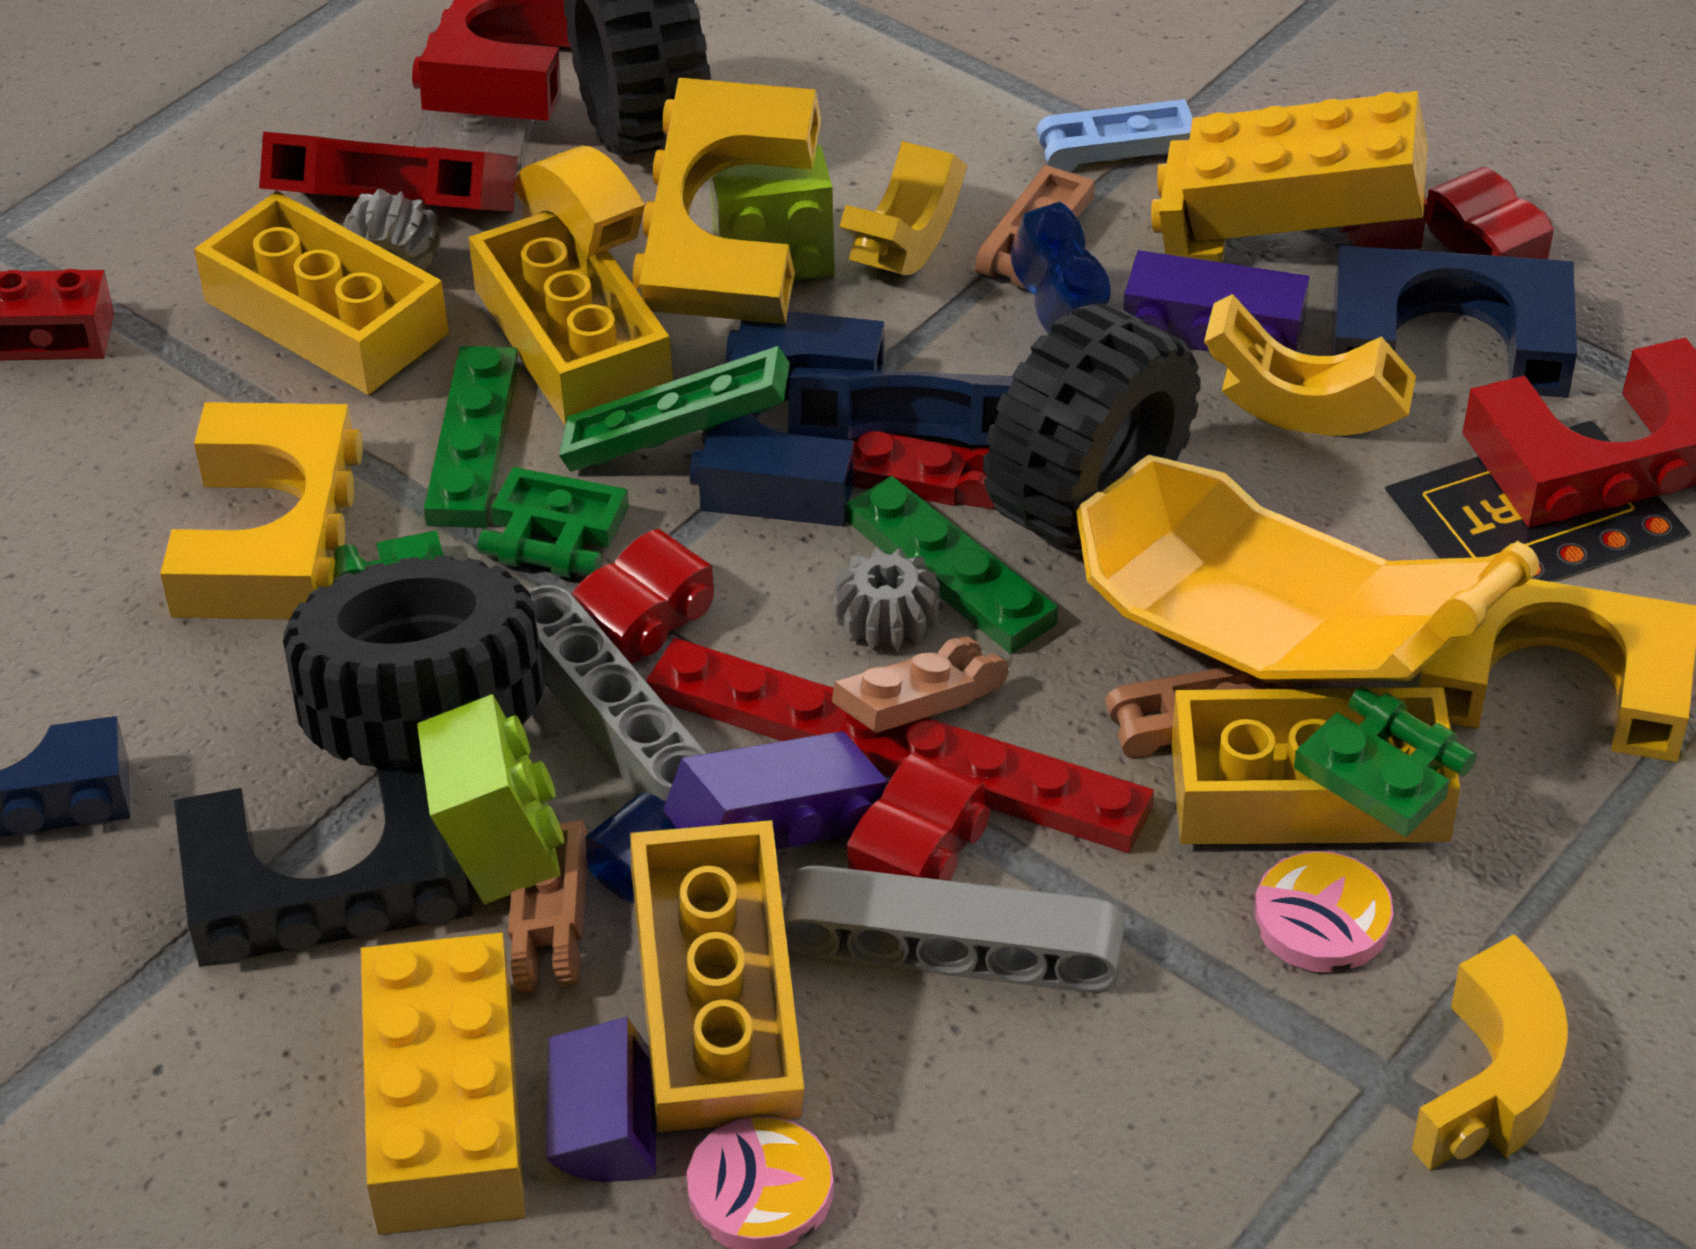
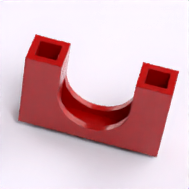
M454 0L449 9L443 10L441 22L436 31L430 32L427 46L422 55L416 56L414 59L412 83L415 89H420L421 109L549 121L561 98L559 47L526 44L571 47L568 42L567 18L564 13L565 0Z
M263 131L259 189L359 197L360 194L374 195L377 189H383L388 194L396 196L402 191L405 198L411 201L420 199L427 205L513 212L515 198L513 186L516 179L518 156Z
M1686 337L1632 350L1622 395L1652 433L1645 438L1628 442H1607L1592 439L1572 431L1553 415L1525 375L1470 388L1462 434L1528 528L1554 521H1563L1574 516L1610 507H1619L1626 503L1696 486V350Z

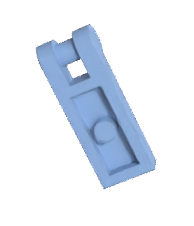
M1182 99L1051 115L1038 123L1036 132L1040 145L1045 149L1044 155L1047 165L1071 172L1078 164L1118 161L1124 158L1156 154L1168 155L1170 141L1189 140L1193 117L1186 100Z

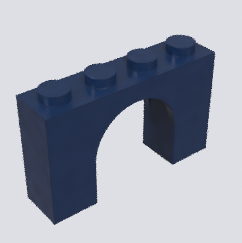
M1339 245L1334 286L1332 356L1354 350L1381 336L1395 351L1396 331L1408 320L1428 313H1458L1481 320L1500 334L1508 349L1509 379L1525 375L1539 396L1569 398L1577 357L1573 261Z
M788 311L786 324L742 320L739 330H730L727 340V363L776 346L780 347L790 363L784 401L789 400V377L796 367L884 371L885 367L884 321ZM750 413L722 422L713 429L702 431L704 447L703 449H694L690 464V484L699 486L701 511L845 526V503L851 500L854 490V441L779 432L759 422L756 417L760 413Z

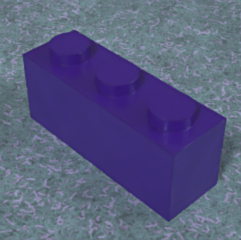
M1137 250L1124 293L1123 311L1181 339L1190 349L1210 352L1204 340L1213 304L1233 294L1272 338L1283 346L1297 352L1305 321L1310 276Z
M844 731L684 757L680 761L663 812L677 829L772 820L775 848L778 850L851 836L866 811L882 797L888 781Z

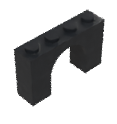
M415 762L412 767L393 768L391 763H379L376 766L385 816L382 836L372 852L361 862L343 872L321 878L305 879L285 876L269 869L258 860L254 853L252 831L242 788L174 800L187 921L199 967L218 963H234L250 957L287 950H303L314 945L356 937H372L383 932L425 924H441L452 919L472 916L466 874L430 817L423 763Z

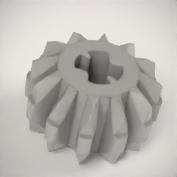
M377 189L374 195L360 194L357 202L353 204L350 214H347L343 225L346 229L423 271L431 265L433 257L437 256L441 243L439 237L442 229L437 225V214L423 209L422 200L411 201L405 198L402 191L397 196L390 195L383 189Z
M875 546L870 558L852 555L848 568L838 570L837 579L834 582L835 597L833 598L834 616L837 617V625L844 627L849 641L866 639L871 652L881 643L890 644L898 652L903 640L921 643L926 629L935 627L936 619L939 616V582L936 580V573L928 571L923 556L907 559L902 547L893 554H883Z

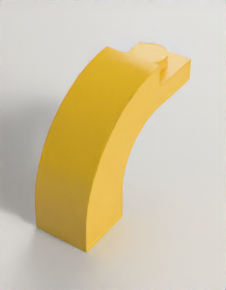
M902 141L890 182L875 211L845 205L839 227L855 238L848 260L902 275H912L920 270L929 259L946 230L959 196L967 165L953 153Z
M578 146L529 164L518 173L513 189L524 204L522 219L546 211L552 212L566 225L587 258L637 239L645 203L620 168L599 150L590 146Z
M1233 294L1213 304L1204 343L1208 346L1214 359L1227 367L1221 391L1236 405L1256 418L1286 430L1326 436H1346L1376 430L1409 416L1416 375L1382 336L1343 354L1334 356L1306 355L1293 351L1272 338Z
M1515 934L1459 964L1451 1008L1484 1043L1492 1058V1063L1478 1075L1419 1108L1412 1151L1429 1170L1436 1168L1453 1157L1461 1160L1471 1156L1483 1146L1487 1139L1507 1158L1534 1136L1551 1109L1567 1045L1568 1024L1561 994L1553 978L1534 953Z

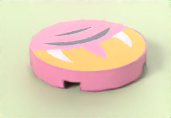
M1305 851L1281 859L1264 873L1255 893L1254 917L1260 928V937L1267 949L1286 963L1311 972H1332L1333 966H1344L1350 963V969L1367 964L1383 950L1391 931L1394 915L1392 897L1379 874L1358 859L1336 852Z
M768 1115L738 1118L713 1130L695 1148L686 1172L689 1205L692 1215L698 1224L699 1219L701 1224L710 1230L711 1238L724 1247L731 1249H787L799 1243L800 1235L807 1233L813 1226L815 1231L826 1219L834 1196L831 1159L817 1136L794 1121Z

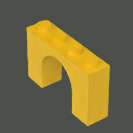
M678 78L675 99H667L663 111V132L668 134L665 150H657L653 162V182L655 185H658L655 201H647L644 208L643 233L644 236H648L645 253L636 254L633 265L634 288H640L643 299L652 312L786 324L795 273L789 244L721 238L701 229L689 217L692 201L700 187L709 178L724 169L738 165L757 164L813 170L821 124L816 89Z
M204 402L194 441L203 487L276 489L290 493L300 500L283 517L252 529H171L160 572L170 617L290 620L294 610L300 603H306L310 593L320 586L327 588L333 583L335 569L333 553L336 548L344 545L345 520L342 510L343 507H351L354 498V478L351 467L352 465H360L362 460L363 440L361 430L352 429L348 404Z
M1530 579L1523 586L1508 590L1487 610L1486 619L1481 626L1470 635L1457 637L1421 671L1419 688H1444L1449 723L1479 729L1489 673L1501 658L1516 650L1533 646H1552L1577 652L1599 665L1607 673L1615 687L1617 705L1611 751L1678 762L1690 712L1696 651V605Z

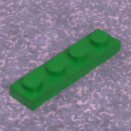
M459 346L424 504L426 526L487 528L519 369L517 348Z
M776 346L567 417L559 457L569 471L573 472L591 465L606 464L616 457L646 447H658L668 440L698 430L707 431L715 428L722 422L750 413L765 412L773 406L784 402L790 363L780 347Z
M893 476L888 477L845 503L846 522L883 552L893 554L902 547L907 559L923 556L928 571L936 573V580L939 582V597L1009 654H1013L1057 625V605Z

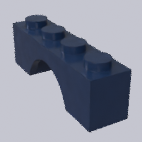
M796 367L789 377L788 434L832 439H852L860 437L867 432L880 431L889 434L944 437L959 440L970 445H989L986 439L990 425L995 424L999 413L996 410L1002 394L1008 392L1014 379L1011 376Z
M117 716L50 725L42 741L30 754L17 763L0 770V837L131 818L129 759Z

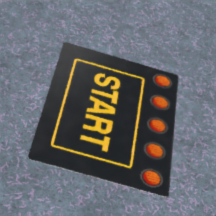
M1586 421L1568 427L1583 436L1611 442L1593 421ZM1479 457L1385 487L1387 494L1439 559L1496 557L1508 545L1519 541L1530 547L1538 557L1539 569L1532 579L1548 582L1686 537L1690 534L1689 530L1658 495L1626 503L1619 507H1610L1574 516L1563 521H1554L1528 528Z

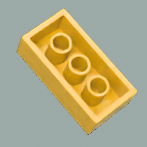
M1418 91L1403 93L1385 92L1376 96L1345 100L1327 99L1319 103L1286 107L1269 106L1261 110L1228 114L1217 112L1207 116L1192 118L1182 192L1195 242L1423 218L1428 141Z
M275 191L194 248L205 302L367 395L371 394L449 334L442 280L279 191Z
M549 211L468 237L476 292L512 347L517 348L518 356L565 426L567 417L673 381L670 336L608 250L587 258L566 225Z
M1443 687L1368 688L1379 696L1389 693L1407 704L1406 712L1426 724L1433 726L1436 723H1440L1450 729ZM1357 688L1175 691L1171 747L1180 844L1451 842L1461 790L1459 776L1444 765L1436 771L1449 779L1447 797L1407 837H1404L1294 769L1296 750L1336 712L1358 725L1365 720L1364 717L1348 708L1349 700ZM1394 735L1386 740V742L1409 756L1416 750Z
M772 820L630 833L631 872L657 1133L721 1127L738 1118L765 1115L785 1120L801 1119L805 1089Z
M503 932L362 947L361 982L366 1175L377 1234L382 1235L526 1218L511 986Z

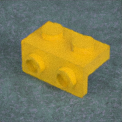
M1189 140L1170 141L1167 164H1158L1157 188L1161 199L1152 200L1151 221L1153 232L1162 233L1165 254L1222 262L1224 260L1227 239L1195 242L1182 192Z

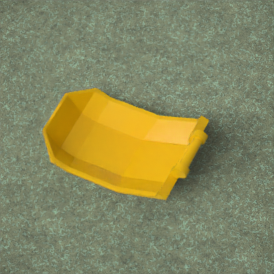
M1152 455L1144 457L1132 466L1125 475L1102 492L1095 493L1080 504L1076 510L1087 582L1123 617L1266 683L1411 681L1457 637L1473 633L1483 624L1486 619L1487 610L1511 588L1521 587L1536 575L1539 569V560L1535 552L1519 541L1508 545L1496 557L1387 561L1261 507L1224 472Z

